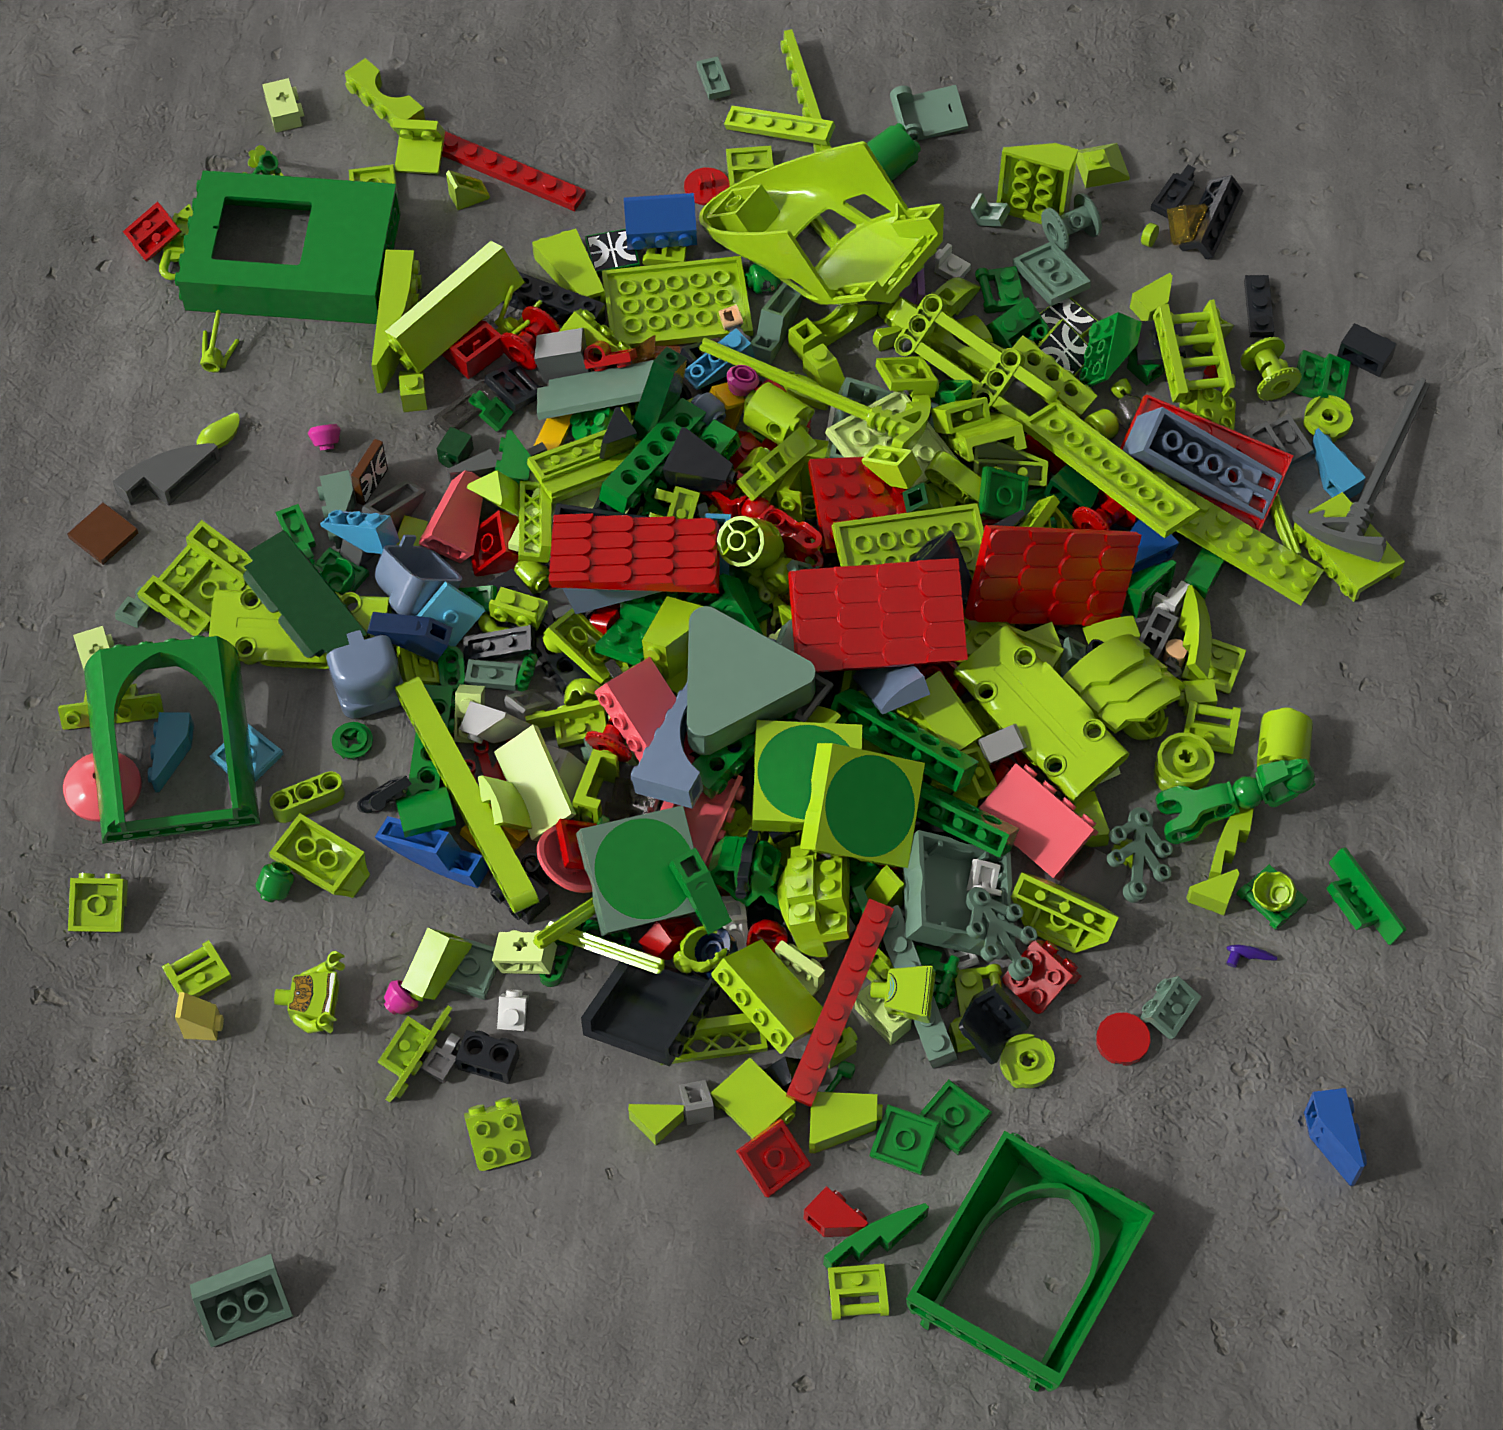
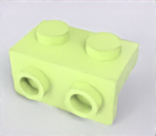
M781 940L775 947V954L810 994L814 996L824 984L825 970L817 960L808 959L802 955L797 946L793 944L788 945Z

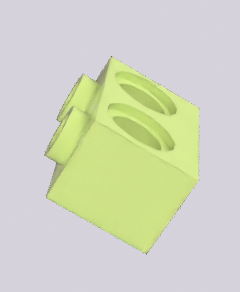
M870 983L859 992L855 1002V1010L891 1046L911 1029L912 1019L888 1013L884 1007L885 999L871 998Z

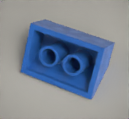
M694 193L624 198L628 250L697 245Z

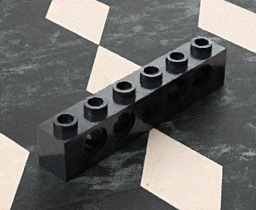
M519 272L525 283L513 292L509 306L523 311L526 307H532L538 300H542V304L538 308L553 317L559 325L563 326L574 311L579 309H586L595 316L594 320L601 326L605 323V303Z
M513 569L487 583L488 586L494 585L497 587V594L500 588L504 587L534 597ZM547 612L538 630H535L536 636L545 635L544 632L554 623ZM505 621L507 625L511 624L514 628L519 627L517 624ZM544 636L536 637V652L532 653L536 654L538 660L542 663L541 667L548 678L552 677L556 681L555 685L562 696L565 695L568 684L574 679H592L564 652L550 655L552 652L546 648L543 641ZM571 670L569 673H564L563 671Z

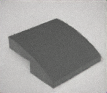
M1290 414L1271 424L1266 421L1246 432V436L1294 455L1290 465L1314 454L1313 448Z

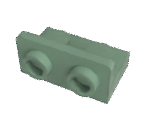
M1179 976L1169 979L1165 978L1156 986V994L1142 1007L1143 1013L1140 1016L1144 1023L1150 1022L1168 1039L1175 1038L1201 999V996Z

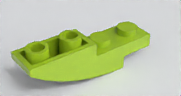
M955 277L944 283L934 294L946 300V313L952 317L954 314L958 315L980 291V287L961 277ZM937 299L930 302L929 308L932 312L937 311L939 308V301ZM923 319L917 322L918 324L926 327V323ZM937 324L933 331L938 333L942 326Z
M800 426L743 475L736 484L753 501L813 449L817 443Z

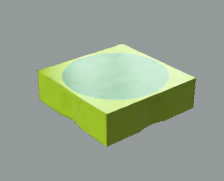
M757 720L755 730L752 831L792 832L803 830L806 811L811 799V779L817 743H834L862 749V725Z
M817 743L811 779V799L805 815L800 849L833 856L852 857L859 861L884 866L888 865L889 867L908 868L925 763L834 743Z

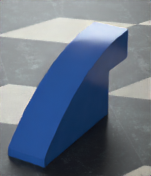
M1139 519L1131 530L1142 535L1132 574L1171 559L1179 542L1172 534L1163 538Z
M387 816L375 836L379 842L416 864L468 886L478 888L489 870L482 855L461 850L450 833L438 829L405 838L401 820Z

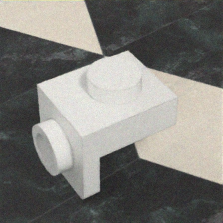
M973 859L967 890L970 891L974 887H981L990 894L991 898L992 896H1001L1002 891L996 889L1001 865Z
M506 990V994L503 993L499 996L497 1029L525 1030L529 995H522L523 991Z

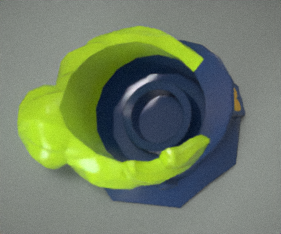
M704 926L697 927L690 931L681 941V951L674 954L673 958L675 967L682 973H691L693 970L709 980L711 973L721 960L738 951L737 941L723 927L709 935Z

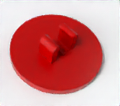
M710 167L692 171L684 182L685 193H694V202L700 205H706L711 199L730 187L727 176L722 171Z

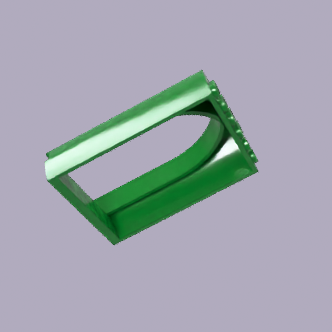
M197 635L185 640L171 638L164 642L153 643L145 641L132 646L118 644L112 648L99 649L85 665L84 676L102 844L261 824L240 659L237 649L229 641L219 636L205 637ZM180 667L198 678L209 690L217 704L222 723L232 808L126 821L116 736V720L120 703L130 685L146 670Z
M1004 1131L906 1298L907 1306L911 1314H916L922 1318L920 1325L924 1329L929 1330L932 1324L938 1326L1031 1379L1029 1388L1033 1391L1038 1392L1040 1387H1045L1048 1392L1054 1391L1062 1382L1155 1212L1151 1211L1150 1207L1141 1201L1134 1202L1125 1197L1121 1190L1115 1187L1109 1188L1101 1184L1100 1180L1094 1175L1081 1173L1070 1162L1066 1160L1059 1161L1050 1156L1046 1149L1040 1146L1034 1147L1026 1143V1140L1019 1134H1010ZM1062 1198L1069 1200L1076 1207L1086 1224L1091 1241V1267L1081 1291L1042 1361L1039 1362L942 1306L981 1238L999 1216L1010 1208L1029 1200Z

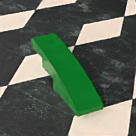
M926 1203L913 1206L867 1225L847 1237L824 1255L823 1265L827 1269L838 1267L851 1255L858 1262H861L878 1245H881L888 1252L928 1216L929 1206Z

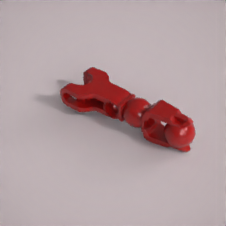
M737 471L738 476L736 482L743 476V474L739 471ZM736 482L733 486L730 485L728 490L700 492L711 499L713 505L723 514H731V518L747 516L778 524L775 526L782 536L784 543L783 552L788 558L806 563L805 559L809 556L817 561L815 565H811L813 568L816 566L824 567L823 555L818 551L823 545L822 535L807 522H797L782 510L775 509L774 505H771L766 498L760 495L753 501L746 494L740 498L730 500L728 497L733 494L735 487L743 492Z

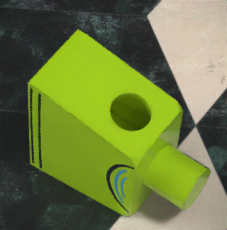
M933 966L889 969L887 983L872 981L870 996L871 998L885 999L884 1007L890 1014L930 1023L936 973Z

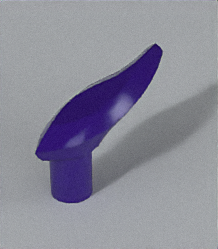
M1246 945L1227 946L1230 955L1226 964L1234 968L1237 967L1240 957L1277 960V956L1255 947Z

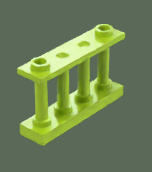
M1209 300L1203 312L1173 314L1170 312L1169 304L1159 305L1153 314L1172 403L1182 402L1189 393V390L1221 387L1223 398L1228 397L1235 388L1236 380L1234 374H1231L1219 322L1220 310L1216 308L1215 300ZM1206 321L1208 334L1178 336L1175 334L1174 324ZM1211 343L1213 356L1183 358L1180 356L1179 346ZM1216 365L1218 378L1191 381L1185 379L1184 368Z

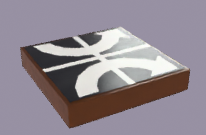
M373 440L351 474L356 501L361 505L367 503L388 470L383 442L380 440Z

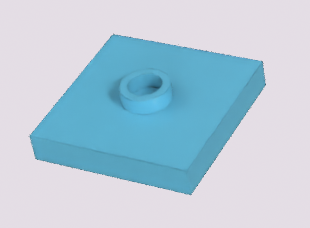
M445 581L417 616L430 617L453 627L449 645L456 646L485 612V609L482 605Z

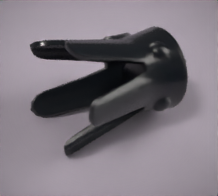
M526 854L521 860L524 871L533 879V875H535L542 883L549 884V879L542 871L537 854Z

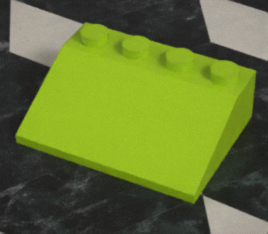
M1058 143L1003 147L996 203H1008L1011 209L1008 215L1042 224L1041 215L1046 208L1054 209L1059 216L1069 212L1078 149Z

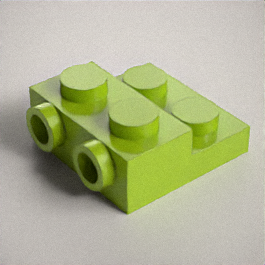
M923 357L876 359L875 367L890 391L903 392L907 390L911 398H913V395H929L932 398L935 397V392H938V378L934 376L930 366L927 365Z
M79 873V878H70L68 931L123 932L124 907H127L128 880L121 879V874H105V878H95V874Z

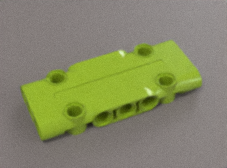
M251 588L243 591L215 590L209 637L219 636L229 641L237 649L239 659L244 664L252 665L260 662V664L270 667L329 669L326 660L327 653L325 652L320 658L317 656L313 658L305 657L280 626L278 620L282 614L279 611L271 613ZM335 592L347 607L352 603H358L356 609L351 612L366 631L368 630L373 612L391 614L390 597L359 596L353 592L340 595ZM258 599L256 605L248 606L250 600ZM246 647H253L249 654H242Z
M1008 625L997 631L968 657V660L958 665L953 672L957 680L971 693L978 704L987 711L988 716L1001 730L1017 724L1027 746L1020 751L1034 766H1038L1045 773L1046 777L1073 804L1080 801L1116 770L1130 754L1105 728L1103 722L1095 718V714L1081 697L1047 662L1043 663L1035 651L1027 646ZM1024 656L1032 658V661L1027 665L1019 663L1020 659ZM985 690L993 691V695L990 698L984 699L980 697L981 693ZM1092 729H1099L1101 731L1100 736L1097 738H1090L1088 733ZM1053 763H1060L1062 765L1061 770L1055 773L1049 771V767Z

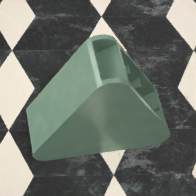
M704 606L693 611L689 618L687 735L688 744L692 751L699 755H710L754 732L757 720L775 721L812 700L814 696L815 667L811 661L713 607Z

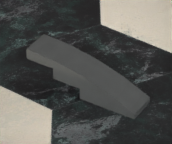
M541 442L527 449L532 457L547 451V448ZM488 449L447 469L449 483L465 470L473 472L481 478L494 472L496 461L502 459L503 452L494 455L492 450Z

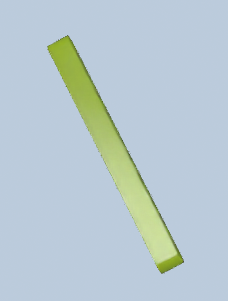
M417 676L395 686L394 688L400 703L445 787H447L452 800L513 913L539 903L536 891L501 826L494 825L493 813L489 804L481 801L480 788L421 679Z

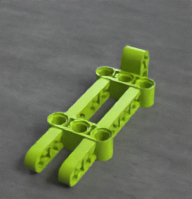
M936 294L926 295L919 306L899 296L886 316L902 328L894 343V348L899 355L914 357L918 354L954 380H971L973 384L972 392L974 393L972 399L980 398L983 394L987 393L990 397L989 411L996 408L1001 413L1021 424L1023 420L1030 417L1026 412L1003 397L1015 378L1052 403L1060 394L1057 389L1023 367L1025 357L1021 351L1014 348L1000 351L946 313L947 302L941 296ZM937 299L939 301V308L937 311L932 312L929 308L930 302ZM923 319L926 327L922 332H918L916 324L919 320ZM937 324L994 362L982 382L925 343ZM910 339L912 348L909 352H905L903 350V343ZM1011 353H1015L1018 357L1017 363L1013 366H1009L1007 363V358ZM1001 373L1004 381L1002 385L997 387L993 379L996 374Z

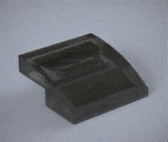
M615 777L612 802H605L604 815L610 818L609 821L613 822L656 812L660 800L635 793L631 779Z
M1084 845L1069 863L1058 885L1093 900L1110 910L1130 868L1124 864L1112 867L1107 862V854Z

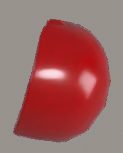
M764 919L751 926L747 934L746 946L762 939L775 953V947L781 940L787 943L788 933L780 923Z

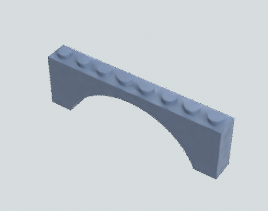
M687 679L683 690L678 692L673 707L667 711L663 724L660 728L656 729L650 746L645 748L638 766L633 768L631 781H633L635 793L693 809L703 791V784L700 772L690 763L684 753V741L687 732Z

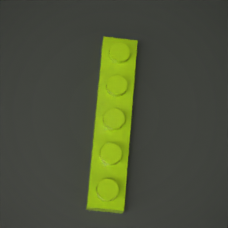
M731 106L724 122L727 130L828 145L836 127L834 122L829 120Z

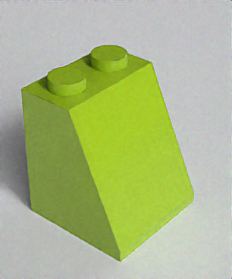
M667 596L642 639L644 660L650 657L664 679L670 680L688 667L689 618L693 611L704 606Z

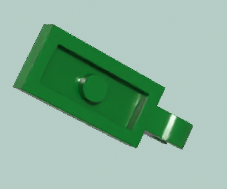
M299 504L275 512L282 530L289 534L314 565V556L310 548L315 547L316 543Z

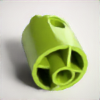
M767 382L757 391H751L744 402L743 421L744 424L779 445L800 426L808 433L809 428L806 426L813 417L815 409L774 384Z
M747 516L733 517L724 523L717 537V548L721 557L728 564L737 567L757 570L766 569L776 562L784 550V543L778 528L771 522Z
M1286 707L1265 713L1261 718L1257 767L1262 764L1282 760L1291 761L1294 759H1307L1309 763L1313 729L1312 719L1300 711Z

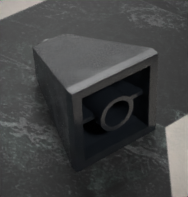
M684 427L681 428L663 467L668 490L674 493L675 486L695 492L728 490L730 485L733 486L738 476V472L734 470V466L730 461Z
M949 530L931 538L908 562L959 558L961 597L964 605L968 601L972 578L955 535Z

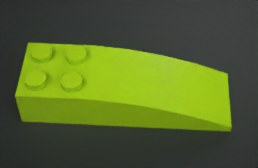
M386 250L372 357V370L377 393L384 391L401 358L400 354L395 352L388 344L390 339L385 331L420 302V294L417 291L422 288V275H418L420 272V262L415 259L414 250Z

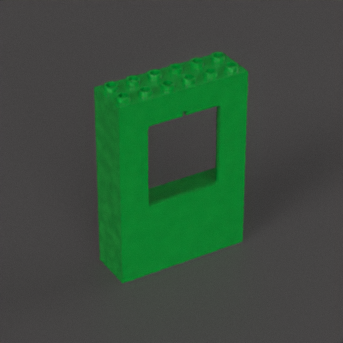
M203 170L201 180H197L196 184L197 197L193 198L192 201L193 215L188 218L189 232L188 235L184 236V253H181L179 257L180 271L175 274V286L179 287V300L183 301L185 311L216 313L217 310H220L221 313L377 324L385 252L395 248L401 216L396 184ZM224 205L311 211L300 264L288 265L212 259Z

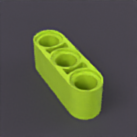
M938 451L925 469V476L962 505L977 503L979 506L982 478L947 452Z
M329 771L275 792L270 798V806L274 818L280 823H288L295 820L299 813L306 816L340 802L345 796L341 776L336 772ZM333 785L337 786L336 788L331 790L327 789L328 787ZM307 795H312L309 799H303ZM282 805H288L284 809H278Z

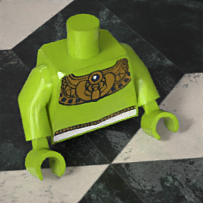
M332 951L328 955L327 960L302 972L300 975L293 976L290 990H275L274 1004L288 1006L287 1011L290 1019L296 1026L308 1034L324 1030L332 1033L334 1021H337L335 1011L340 981L337 972L334 971L336 969L339 971L345 969V964L339 962L345 955L337 951Z

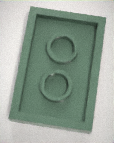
M1053 241L1013 259V266H1016L1017 271L1050 306L1091 288V281Z

